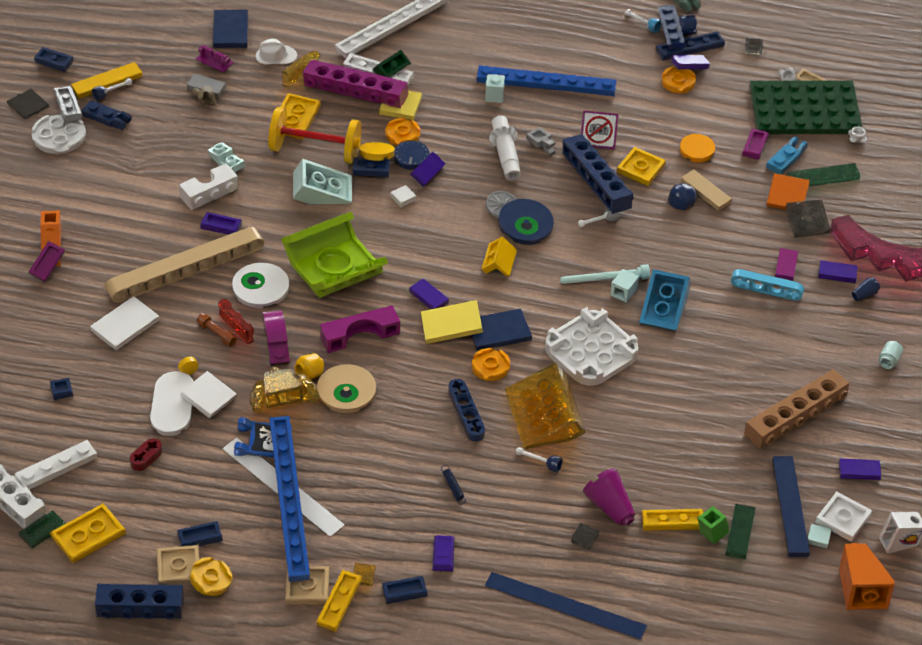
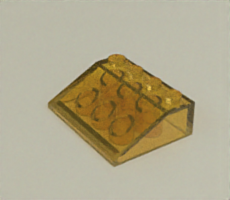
M556 362L505 388L525 450L569 442L586 433L567 376Z

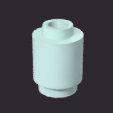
M888 341L879 355V364L885 369L895 367L903 354V347L896 341Z

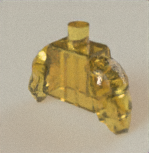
M273 367L268 373L263 374L264 379L258 380L253 385L250 391L249 403L252 406L253 412L259 414L262 413L265 402L266 408L303 402V399L308 403H315L320 399L317 386L307 375L299 372L293 373L291 369L280 370L279 367Z

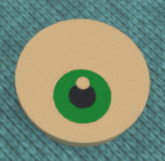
M350 364L338 365L328 369L321 375L317 384V393L319 400L330 407V410L338 413H355L373 402L376 396V382L372 374L360 366Z

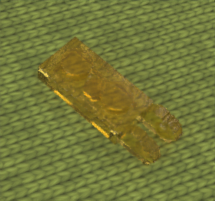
M312 50L283 70L282 85L288 88L293 83H296L303 76V71L311 59L319 61L320 53Z

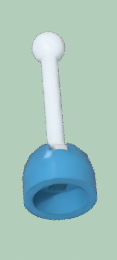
M630 10L625 11V16H631L646 23L650 31L657 33L660 30L661 20L652 18L648 21L631 13Z

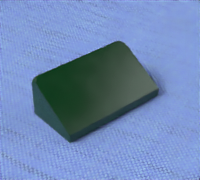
M399 50L377 64L372 70L377 75L390 78L410 65L411 62L403 51Z

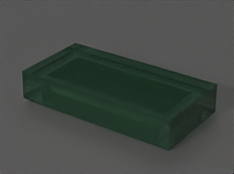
M52 510L21 530L19 536L33 549L51 537L50 532L65 525V522Z

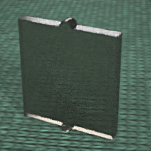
M32 89L21 94L19 93L7 101V104L24 119L39 114V112L49 107V104Z

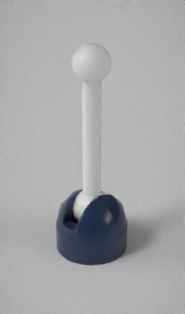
M126 79L125 82L109 88L96 86L92 88L93 97L96 101H100L107 96L108 91L124 85L129 86L132 84V80Z
M520 447L516 449L517 455H525L546 462L548 469L558 473L562 467V457L552 455L546 459L526 452Z

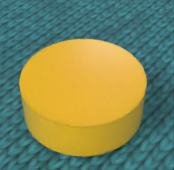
M186 357L178 364L180 372L188 375L195 373L199 367L194 357Z

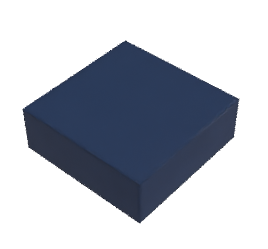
M69 378L50 381L54 400L73 397Z

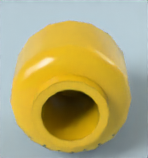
M309 353L297 359L294 369L298 377L309 381L322 375L324 361L316 353Z

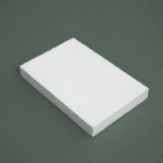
M133 296L91 325L90 330L117 351L157 323L160 318L158 314Z

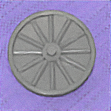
M495 191L487 197L486 208L491 215L499 218L502 207L508 202L516 200V197L506 191Z

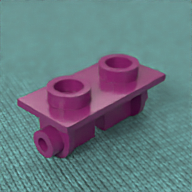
M201 45L198 49L200 55L196 58L197 61L223 73L234 64L228 55L217 51L214 53V50L206 45Z

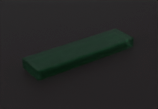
M850 163L790 171L786 173V176L810 180L809 186L860 180L861 174L856 164Z

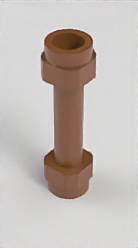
M204 313L198 316L197 323L202 328H208L221 337L225 345L231 347L236 343L237 337L232 332H225L213 323L210 316Z

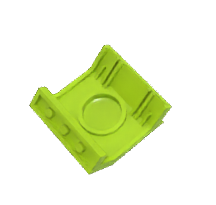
M352 212L342 214L281 238L291 266L319 298L383 273L382 266L388 264L386 257L374 258L358 240L350 220L354 219Z

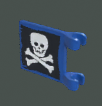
M240 417L238 419V430L241 432L251 430L249 446L242 442H235L234 455H256L274 458L270 423L255 422L245 417Z

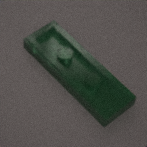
M735 504L726 556L746 559L756 507Z

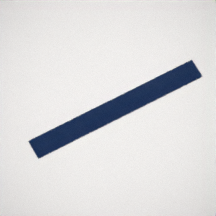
M491 572L485 586L640 640L647 627L646 624Z

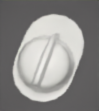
M268 39L260 43V49L256 52V59L262 64H290L297 59V52L276 39Z

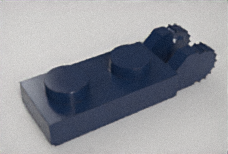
M90 100L81 110L82 116L121 130L126 127V123L132 120L128 113L118 111L93 100Z

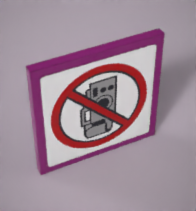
M583 110L581 134L590 141L593 147L615 149L619 114Z

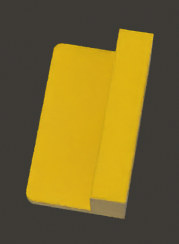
M503 236L490 242L481 269L486 274L498 269L506 277L509 276L516 256V248Z

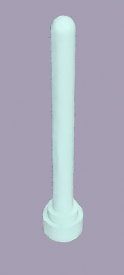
M648 264L640 265L637 269L627 270L638 275L642 280L650 279ZM620 271L564 276L560 278V283L569 284L615 279Z

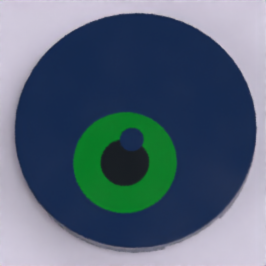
M516 199L508 202L500 210L498 218L501 232L513 239L514 242L525 245L540 243L541 240L551 234L554 224L553 215L550 210L542 203L531 199Z

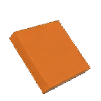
M774 173L767 206L803 213L810 180Z

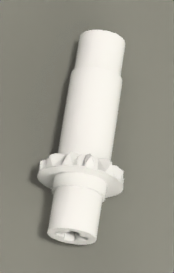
M497 116L492 120L493 131L489 135V140L493 146H497L506 180L514 181L521 176L514 141L517 140V131L509 126L505 116Z

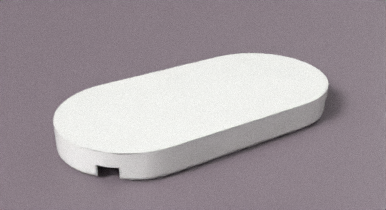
M177 371L169 372L162 375L156 381L150 420L153 429L157 430V433L161 435H178L190 425L193 405L180 396L181 391L194 382L188 374Z

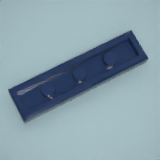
M716 31L684 39L685 48L668 50L666 43L656 45V52L664 61L671 59L672 55H689L725 46V41L720 33Z

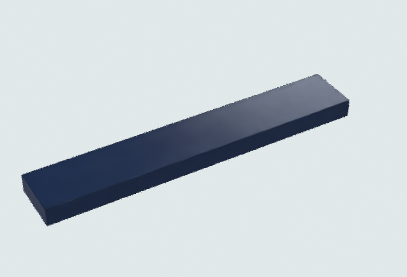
M773 456L772 463L788 557H809L810 551L793 456Z

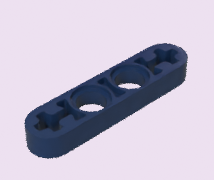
M461 379L451 380L448 385V392L466 435L471 441L479 442L485 437V426L468 387ZM461 400H465L468 402V404L460 405L458 402ZM473 415L475 418L472 420H468L465 418V416Z

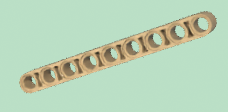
M248 227L113 277L105 283L104 287L112 301L119 303L133 296L136 297L256 252L264 246L265 241L255 227Z

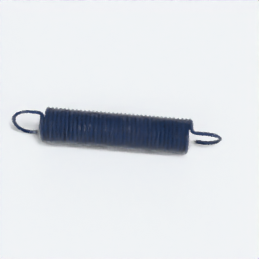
M441 467V471L457 502L465 498L450 467L444 471Z

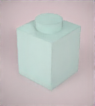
M487 74L485 102L503 103L505 76Z
M622 269L611 283L610 295L627 303L638 289L639 276Z

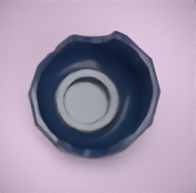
M676 184L669 192L668 202L676 209L686 210L689 205L693 206L695 204L697 193L688 184Z

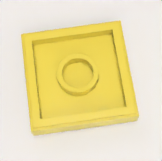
M408 91V97L401 108L382 103L379 115L414 120L422 99V93Z

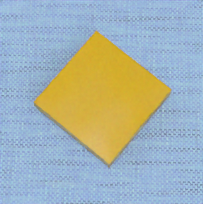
M634 147L617 167V173L649 186L665 166L666 160Z

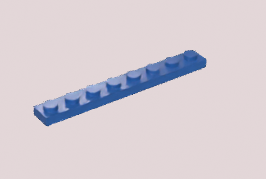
M481 65L478 67L477 82L486 83L487 74L505 76L504 85L615 96L616 79Z

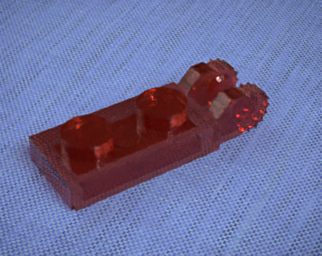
M220 299L218 307L220 308L219 315L246 344L254 342L253 326L247 323L242 315L232 308V303L229 300Z

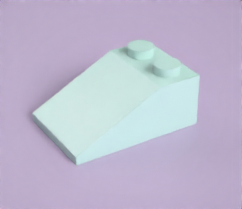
M302 159L293 172V199L307 204H351L352 175Z

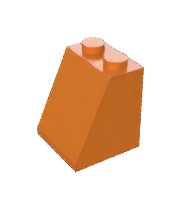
M866 543L845 544L839 572L846 610L888 609L895 585L893 578Z

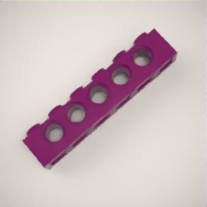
M312 59L303 71L304 86L375 103H383L397 108H401L408 97V82Z

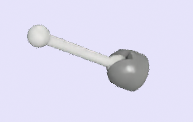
M606 209L602 216L585 221L579 220L578 226L584 227L585 224L601 219L614 222L619 220L620 215L619 212L612 214L609 209Z

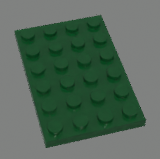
M853 80L750 81L749 83L756 130L768 132L769 134H848V131L852 130V128L862 127Z

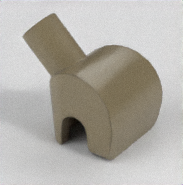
M204 86L200 90L197 88L192 89V94L199 98L202 106H205L206 102H210L211 105L216 104L211 86Z

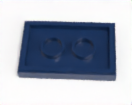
M248 9L214 10L213 48H247Z
M521 308L480 316L483 333L471 335L476 351L532 340V334Z

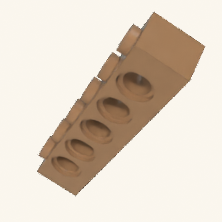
M832 369L748 420L744 435L759 449L766 445L769 446L779 437L786 436L795 427H800L808 419L815 418L821 411L829 409L837 401L844 400L848 395L850 383L836 370Z

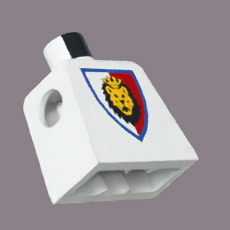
M917 512L890 513L879 536L887 554L916 547L922 538V518Z

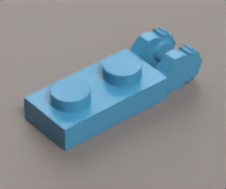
M794 136L788 144L782 147L767 162L766 168L782 175L801 157L808 143L803 141L796 149L794 147L799 139Z

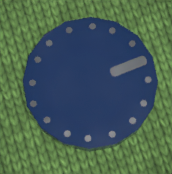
M418 141L402 142L395 148L394 161L404 169L415 170L430 155L429 149Z

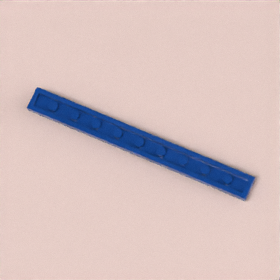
M290 417L269 418L288 579L289 582L310 580Z

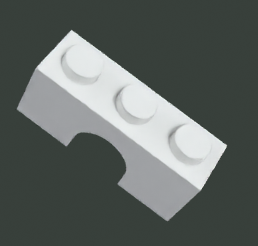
M226 163L210 170V183H201L194 177L179 184L180 198L191 210L238 189V176Z

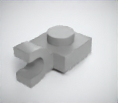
M538 127L526 134V140L537 148L543 146L549 156L555 154V149L552 147L556 145V142L551 140V134L544 129Z

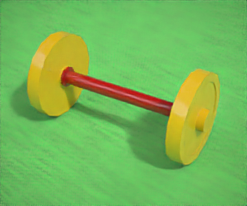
M275 108L269 128V150L279 152L285 134L345 144L344 162L347 164L354 163V157L357 158L361 144V121L352 119L346 137L288 128L286 127V108Z

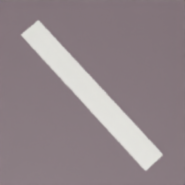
M238 438L223 448L224 451L278 494L276 471L272 465L256 455L235 456V442H242ZM299 488L301 510L305 517L329 536H332L344 526L340 520Z

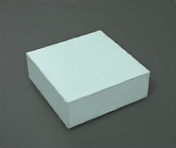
M811 524L808 544L827 549L831 528Z

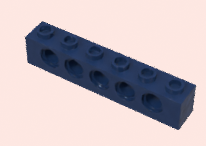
M582 134L563 139L562 154L609 211L615 214L631 209L632 200L634 199L632 191L625 186L623 180H620L615 171L609 167L606 160L593 148L590 141Z

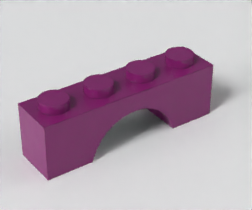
M393 305L320 324V338L327 353L346 349L349 338L357 333L370 332L382 339L399 335L400 319Z

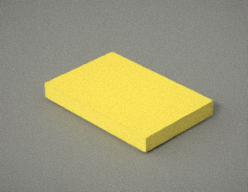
M477 300L421 311L426 344L483 333Z

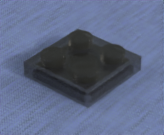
M822 199L786 204L785 207L794 238L830 233L831 229Z

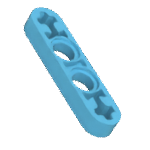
M742 269L733 271L731 283L735 287L789 300H800L804 293L803 285L798 282ZM754 281H760L762 285H758ZM772 285H778L781 289H775Z

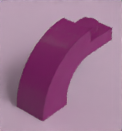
M282 310L262 312L270 365L290 363L287 332Z

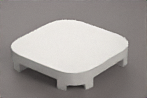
M588 307L581 309V315L556 330L552 327L548 331L545 340V350L547 355L574 380L583 385L594 386L605 382L636 361L638 339L634 334L629 336L610 320L606 310H588Z

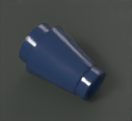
M874 277L866 278L851 292L854 300L859 301L875 295L880 290V284Z

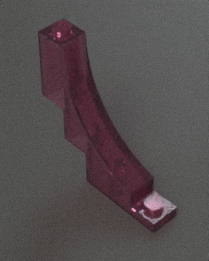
M849 215L832 219L830 233L851 262L868 257L878 272L895 267L905 282L922 277V248L901 246L884 241L861 228Z

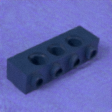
M97 584L95 598L96 617L182 619L183 585Z

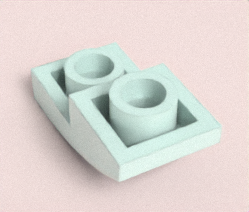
M224 143L216 144L208 150L209 155L219 166L226 163L234 172L245 167L244 160L235 156L232 148Z

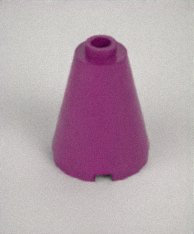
M614 468L607 469L597 475L599 479L594 483L590 480L584 487L583 493L619 526H628L634 521L636 513L619 472Z

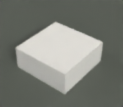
M406 185L391 192V198L401 208L416 201V195Z

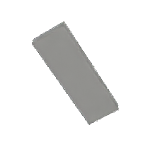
M70 86L54 88V96L64 122L82 120V113Z

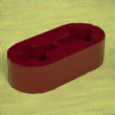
M155 438L146 440L130 455L131 468L136 471H142L151 465L162 454L161 442Z

